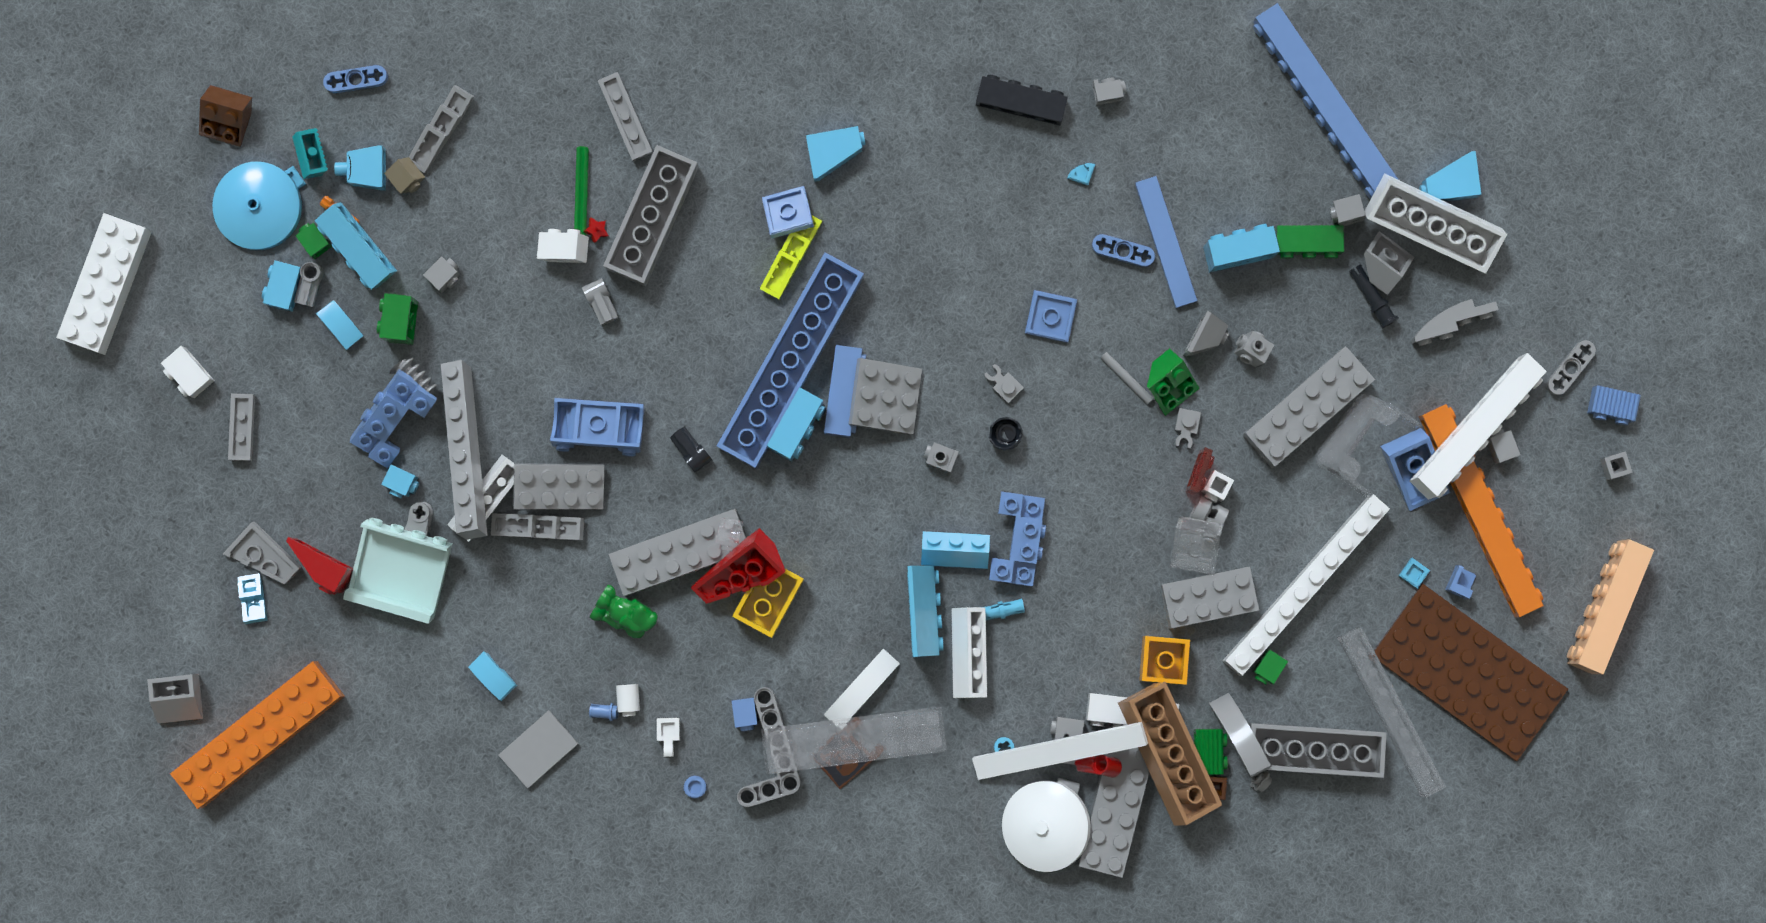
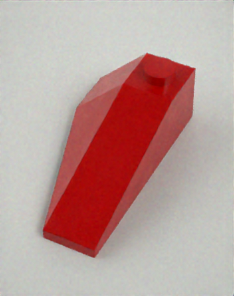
M759 528L692 585L691 589L707 604L730 597L731 594L739 591H749L752 587L769 585L784 574L786 570L775 543Z

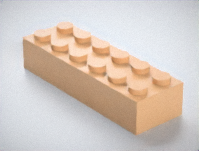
M1630 539L1617 541L1616 544H1612L1609 550L1611 558L1609 563L1604 564L1600 572L1602 580L1600 585L1596 584L1593 589V602L1584 611L1583 616L1586 619L1583 626L1580 625L1576 631L1575 637L1578 639L1575 646H1571L1568 650L1567 658H1569L1567 664L1591 674L1604 675L1654 552L1653 549Z

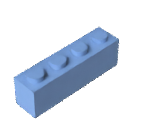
M840 345L835 347L824 434L851 438V433H856L857 426L849 425L857 359H866V355L862 354V348Z

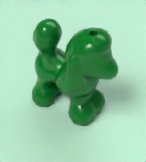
M607 585L589 618L594 621H604L614 629H624L632 638H641L645 631H649L655 626L658 615L637 599L630 601L618 597L615 588Z

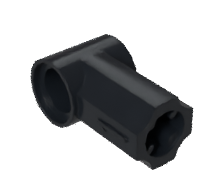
M685 426L677 430L670 437L694 473L712 460Z

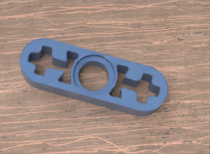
M379 65L330 72L324 77L323 84L331 93L379 87L387 82L388 73ZM377 70L380 74H383L379 78L380 81H376L375 78H368L369 83H366L364 72H367L368 76L375 75ZM354 74H360L362 77V81L358 85L350 83V78ZM345 75L347 87H344L345 84L343 82L337 83L336 88L328 85L329 82H332L333 77L337 81L344 80L342 76Z
M1105 234L1097 235L1092 242V249L1096 254L1136 266L1148 267L1155 259L1154 251L1150 247ZM1101 239H1104L1105 244L1112 246V241L1116 242L1113 248V254L1109 253L1111 249L1107 247H1104L1103 250H1099V246L1096 245V242H1100ZM1126 245L1129 248V255L1126 257L1119 256L1117 253L1118 246ZM1133 247L1137 248L1136 253L1142 254L1144 251L1148 252L1147 256L1150 257V260L1147 259L1144 263L1141 262L1142 259L1138 256L1131 260L1130 258L1134 251Z

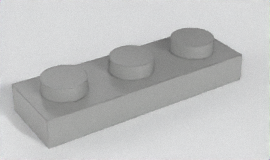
M231 393L228 460L252 461L255 411L254 394Z

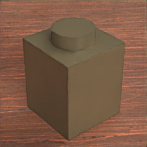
M409 157L398 159L384 173L400 194L415 192L420 188V182L425 178Z

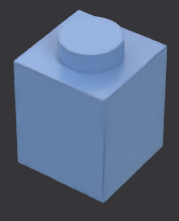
M754 698L732 700L735 728L740 727L741 731L753 730V725L758 724Z

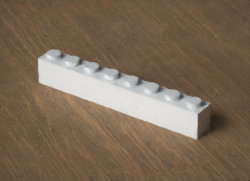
M1528 353L1518 357L1411 478L1410 482L1428 500L1434 497L1440 498L1448 490L1446 486L1449 482H1454L1462 474L1460 470L1463 466L1466 467L1475 459L1474 454L1477 450L1481 451L1489 443L1487 439L1491 434L1495 435L1503 427L1501 423L1514 415L1516 412L1514 408L1528 399L1530 396L1528 392L1542 383L1543 379L1541 377L1547 371Z

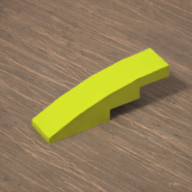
M812 215L814 227L789 234L760 287L761 290L777 299L781 298L821 226L822 220Z

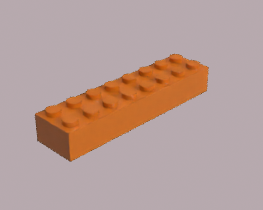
M312 661L170 774L197 809L204 808L345 697V695L320 663Z

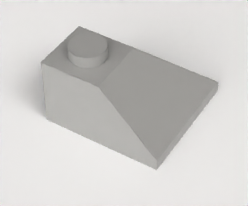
M1380 231L1364 253L1369 281L1376 289L1383 291L1387 295L1400 281L1414 259V256Z
M1207 311L1202 316L1183 356L1189 357L1216 348L1220 343L1224 344L1229 335V332L1226 331L1228 325Z

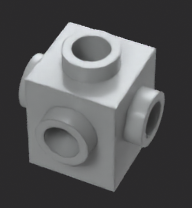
M1251 331L1247 334H1242L1236 342L1237 348L1234 353L1240 357L1242 362L1257 367L1266 362L1274 344L1266 340L1265 336L1260 332Z

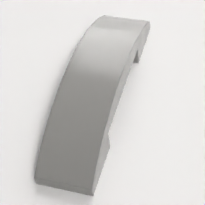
M1227 693L1210 702L1209 704L1222 724L1249 775L1253 777L1270 768L1271 765L1231 695Z

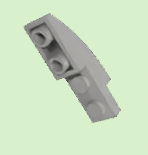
M1473 299L1454 305L1428 321L1413 336L1411 343H1418L1419 346L1432 343V338L1439 337L1440 341L1453 337L1452 333L1458 331L1457 322L1459 326L1472 323V318L1479 317L1480 320L1493 317L1492 313L1498 310L1497 303L1492 302L1475 307Z

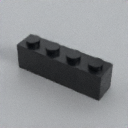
M987 75V77L982 76L975 105L1061 126L1068 96H1064V93L1061 91L1051 90V92L1043 91V88L1040 86L1030 85V87H1026L1016 80L1005 82L1001 81L998 76Z

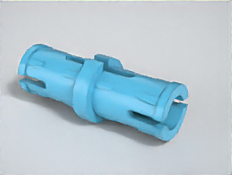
M1022 599L1004 603L1000 601L995 605L981 607L985 608L986 620L1000 617L1005 619L1006 616L1025 613Z

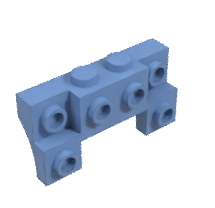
M399 369L384 391H379L376 394L372 408H367L362 414V422L350 437V443L369 453V458L388 468L400 452V448L388 441L387 438L408 409L425 417L436 402L437 397L430 394L410 375Z
M1001 491L998 514L1015 516L1009 560L992 558L989 580L1033 586L1037 560H1041L1043 547H1039L1040 538H1044L1046 525H1042L1045 498Z

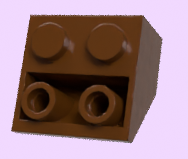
M210 85L200 98L199 135L241 147L252 113V97Z

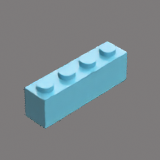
M341 202L333 204L314 220L318 224V230L331 240L334 250L345 257L348 267L359 274L360 281L365 287L371 290L378 288L397 272L395 267Z

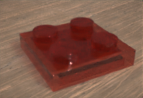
M1204 447L1199 451L1185 492L1194 495L1204 489L1207 477H1204L1205 472L1211 469L1215 458L1211 456L1213 450Z

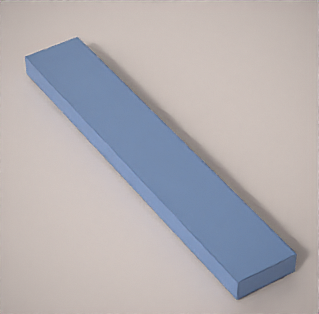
M1157 177L1136 182L1135 186L1175 308L1197 302Z

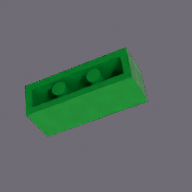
M1278 225L1274 228L1280 251L1277 255H1280L1281 259L1294 258V255H1302L1304 259L1316 258V255H1324L1326 259H1334L1344 252V225Z

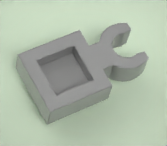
M994 364L992 367L996 370L997 374L992 377L986 372L984 376L987 380L996 383L992 389L1009 403L1024 387L1009 372L1005 376L1001 375L1000 367Z
M1182 408L1178 409L1175 430L1181 431V433L1175 440V446H1179L1181 439H1186L1188 442L1187 448H1191L1193 441L1190 434H1197L1201 412Z

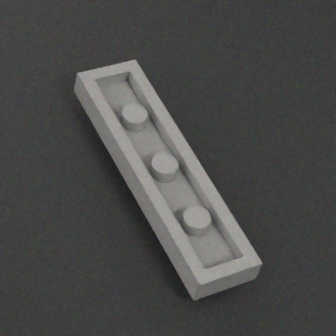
M616 72L598 80L632 161L634 162L652 154V149L619 73Z

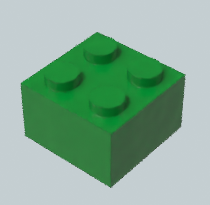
M384 293V299H381L379 304V311L382 312L381 321L377 323L379 338L389 343L413 345L418 301L412 296Z

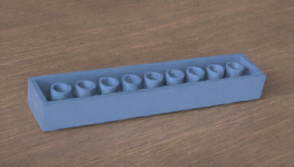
M824 253L719 440L717 447L720 450L755 469L758 468L768 450V442L799 387L802 388L862 282L864 273Z

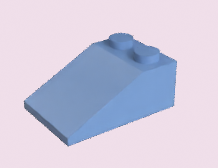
M1421 428L1380 446L1409 511L1438 499L1434 497L1428 500L1410 482L1411 478L1435 452L1430 437ZM1448 488V490L1445 492L1444 495H1447V494L1450 493L1449 488Z

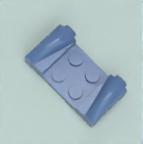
M555 398L550 442L552 446L556 447L557 451L562 452L569 451V448H574V445L618 448L625 456H635L636 453L641 452L644 405Z

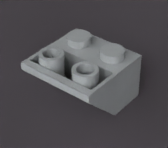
M199 674L147 679L149 702L158 724L203 719Z

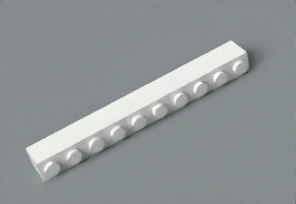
M1374 494L1369 495L1223 659V662L1239 676H1243L1390 508Z

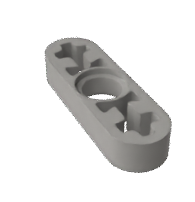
M1584 340L1577 343L1547 381L1546 387L1551 394L1560 395L1565 393L1594 357L1596 348L1592 342ZM1580 346H1588L1589 348L1587 351L1588 353H1590L1589 355H1583L1580 358V361L1572 357L1573 354L1575 357H1578L1580 355V353L1582 352ZM1567 362H1573L1576 365L1577 369L1574 374L1566 372L1565 365ZM1562 375L1570 379L1569 381L1567 379H1564L1561 382L1560 385L1562 387V390H1554L1553 380H1560Z

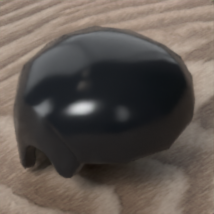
M1010 417L999 418L990 426L989 441L995 448L1000 450H1012L1022 440V426L1016 419ZM1002 429L1004 430L1007 439H1004L1002 437Z

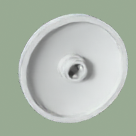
M1039 781L1022 787L1010 798L1003 813L1002 832L1009 851L1021 864L1036 871L1052 872L1070 866L1083 854L1090 838V817L1084 802L1072 789L1058 782Z

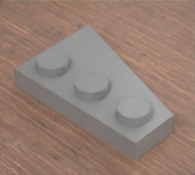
M251 522L223 553V555L232 557L240 561V563L250 566L283 584H287L302 568L256 522Z

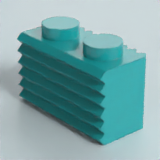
M316 128L298 131L292 137L303 179L323 176L328 170L325 163L326 159H324L325 155L322 154L324 151L321 150L322 146H320L318 129Z

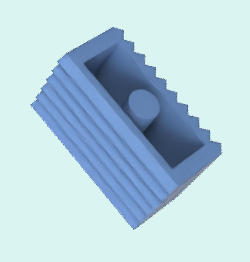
M1597 385L1592 387L1587 413L1593 414L1594 419L1606 420L1608 417L1615 419L1614 423L1628 425L1629 422L1636 421L1641 395Z

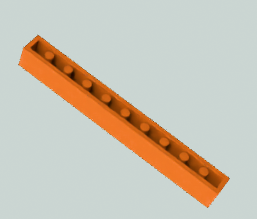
M1447 404L1419 416L1435 451L1457 427L1454 421L1456 415L1451 407L1448 408ZM1473 460L1468 466H1463L1460 470L1462 474L1454 482L1450 481V484L1514 617H1521L1544 606L1542 603L1543 596L1538 588L1535 589L1532 582L1534 580L1530 569L1525 568L1522 562L1524 556L1512 541L1514 540V535L1510 528H1506L1503 522L1505 519L1503 512L1499 507L1496 508L1493 502L1495 496L1483 481L1485 475L1480 467L1477 468Z

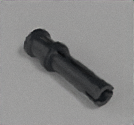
M1362 265L1356 266L1360 275L1357 274L1354 268L1350 270L1349 273L1372 306L1370 311L1375 313L1380 320L1381 328L1384 329L1399 319L1398 315L1395 316L1388 306V300L1382 299L1375 286L1369 281V277L1362 268Z

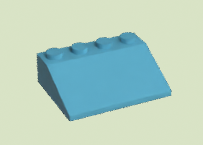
M907 566L912 657L939 655V651H943V637H938V628H942L941 615H937L936 607L941 606L940 593L935 592V584H939V571H934V566Z

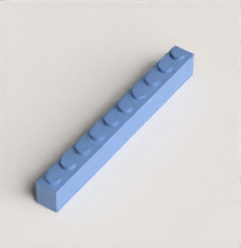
M1275 4L1258 15L1253 21L1255 33L1259 37L1263 36L1267 42L1265 46L1271 55H1276L1279 60L1277 62L1282 72L1289 74L1292 87L1296 91L1300 90L1304 96L1302 100L1308 109L1312 108L1315 112V120L1320 127L1324 126L1328 131L1327 137L1333 145L1337 144L1341 150L1339 152L1340 157L1345 163H1350L1355 179L1358 182H1363L1366 187L1364 191L1368 198H1372L1384 173L1398 180L1279 4Z

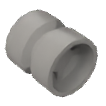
M1201 495L1188 521L1197 526L1204 525L1206 531L1217 535L1229 510L1219 504L1214 506L1211 500Z

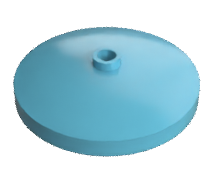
M248 162L230 170L219 182L214 193L212 205L214 219L221 233L232 243L250 250L270 249L283 243L296 229L302 212L301 195L294 180L282 169L265 162ZM253 202H257L256 207L253 208Z

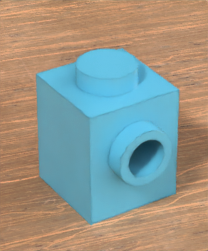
M390 465L381 485L390 488V494L402 499L403 495L409 497L410 494H414L419 486V482H417V476L394 465Z

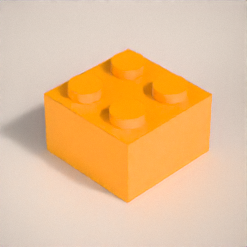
M1143 636L1139 681L1187 685L1190 640Z

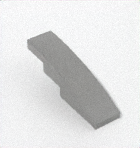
M457 85L453 86L444 104L439 106L430 124L426 125L409 156L423 173L428 171L474 99L473 95Z
M492 513L491 536L583 540L584 518Z

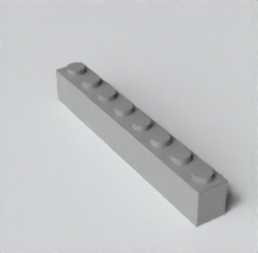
M457 360L441 364L456 533L469 540L487 536L472 370L463 360Z

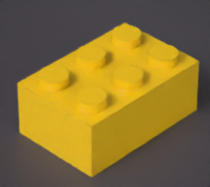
M785 569V573L769 585H759L746 591L732 617L773 638L804 578Z

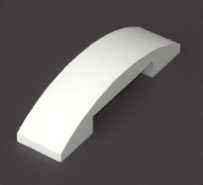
M882 649L826 711L824 716L837 728L841 729L900 663Z

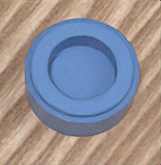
M700 776L689 777L684 783L686 795L691 798L701 797L706 791L705 780Z

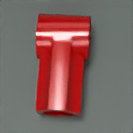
M1107 755L1075 760L1077 771L1114 778L1122 770L1121 761L1118 758Z

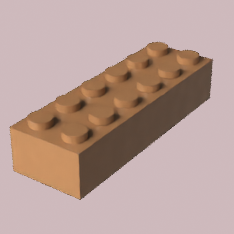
M1166 682L1154 683L1118 702L1127 725L1138 722L1143 723L1148 744L1138 748L1174 826L1188 825L1222 806Z

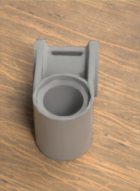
M426 502L413 504L409 510L405 530L411 532L413 530L422 531L427 536L431 530L432 506ZM422 508V510L425 511L426 514L420 517V514L417 513V509Z

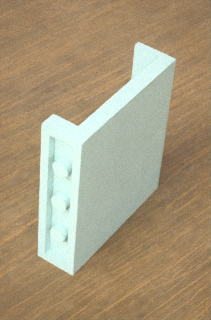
M369 518L361 523L363 531L350 585L345 591L343 599L429 624L435 616L453 543L447 542V539L434 536L432 538L425 536V533L422 531L413 530L411 532L404 530V527L401 525H386L380 519Z

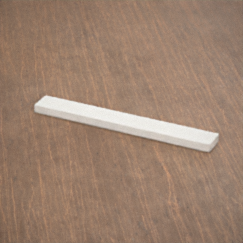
M1138 722L974 756L972 760L977 778L980 780L1146 746L1148 741L1143 723Z

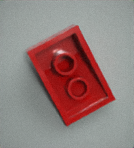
M287 538L286 542L314 582L320 585V590L334 595L344 592L352 577L353 568L297 538Z

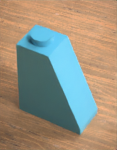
M858 126L806 135L814 182L820 181L862 152V145L866 144L864 132H859Z
M1476 151L1469 152L1426 178L1422 185L1419 186V190L1442 201L1479 197L1481 195Z

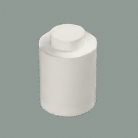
M638 684L617 685L618 712H622V717L636 716V711H640Z

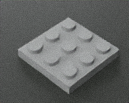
M858 358L849 425L912 435L914 433L922 369Z

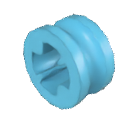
M1006 737L997 739L994 744L995 752H999L1001 749L998 748V744L1005 741L1009 742L1010 745L1008 747L1013 749L1014 744L1012 740Z

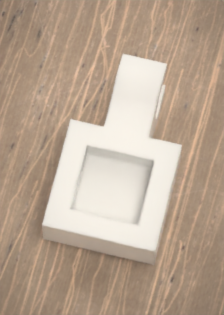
M657 718V741H664L665 757H674L673 741H680V718Z

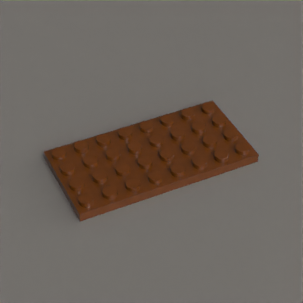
M1424 584L1420 585L1370 655L1515 761H1518L1568 690L1560 682Z

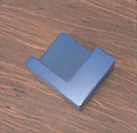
M1457 565L1445 590L1464 599H1470L1473 592L1470 588L1476 575L1463 569V566Z

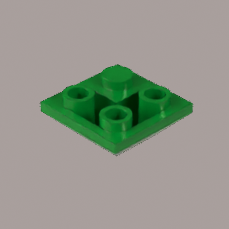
M1170 348L1152 362L1147 388L1166 416L1200 388L1185 362Z

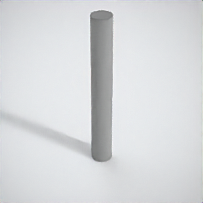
M1107 352L1102 355L1101 359L1146 404L1153 399Z

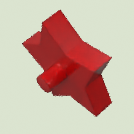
M592 217L589 218V227L583 232L591 235L594 243L600 237L609 236L604 229L606 221L598 222Z

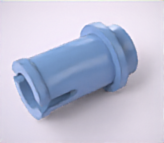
M614 703L610 705L591 704L589 717L608 718L609 721H613V719L618 718L617 706H614Z

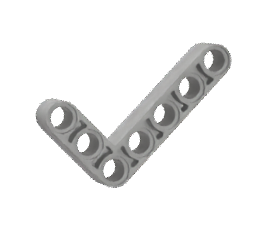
M768 687L758 689L755 692L754 701L777 776L741 788L737 794V800L744 807L754 806L793 794L800 788L801 784L775 694ZM761 691H768L771 695L770 701L766 704L759 701L758 696ZM768 712H773L777 716V722L774 725H769L765 721V715ZM774 734L783 736L784 742L781 746H774L772 744L771 738ZM782 755L790 759V765L786 768H782L778 764V758ZM787 777H793L797 781L794 789H787L785 787L784 781ZM770 783L775 787V793L772 796L764 794L763 786ZM750 790L754 795L753 801H743L742 792Z

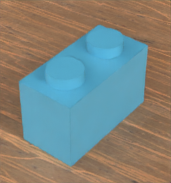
M274 260V264L268 270V286H265L262 291L263 303L267 306L293 312L295 306L294 299L301 277V267Z

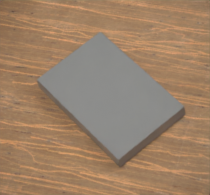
M548 710L499 754V757L521 782L529 788L579 743L553 713Z

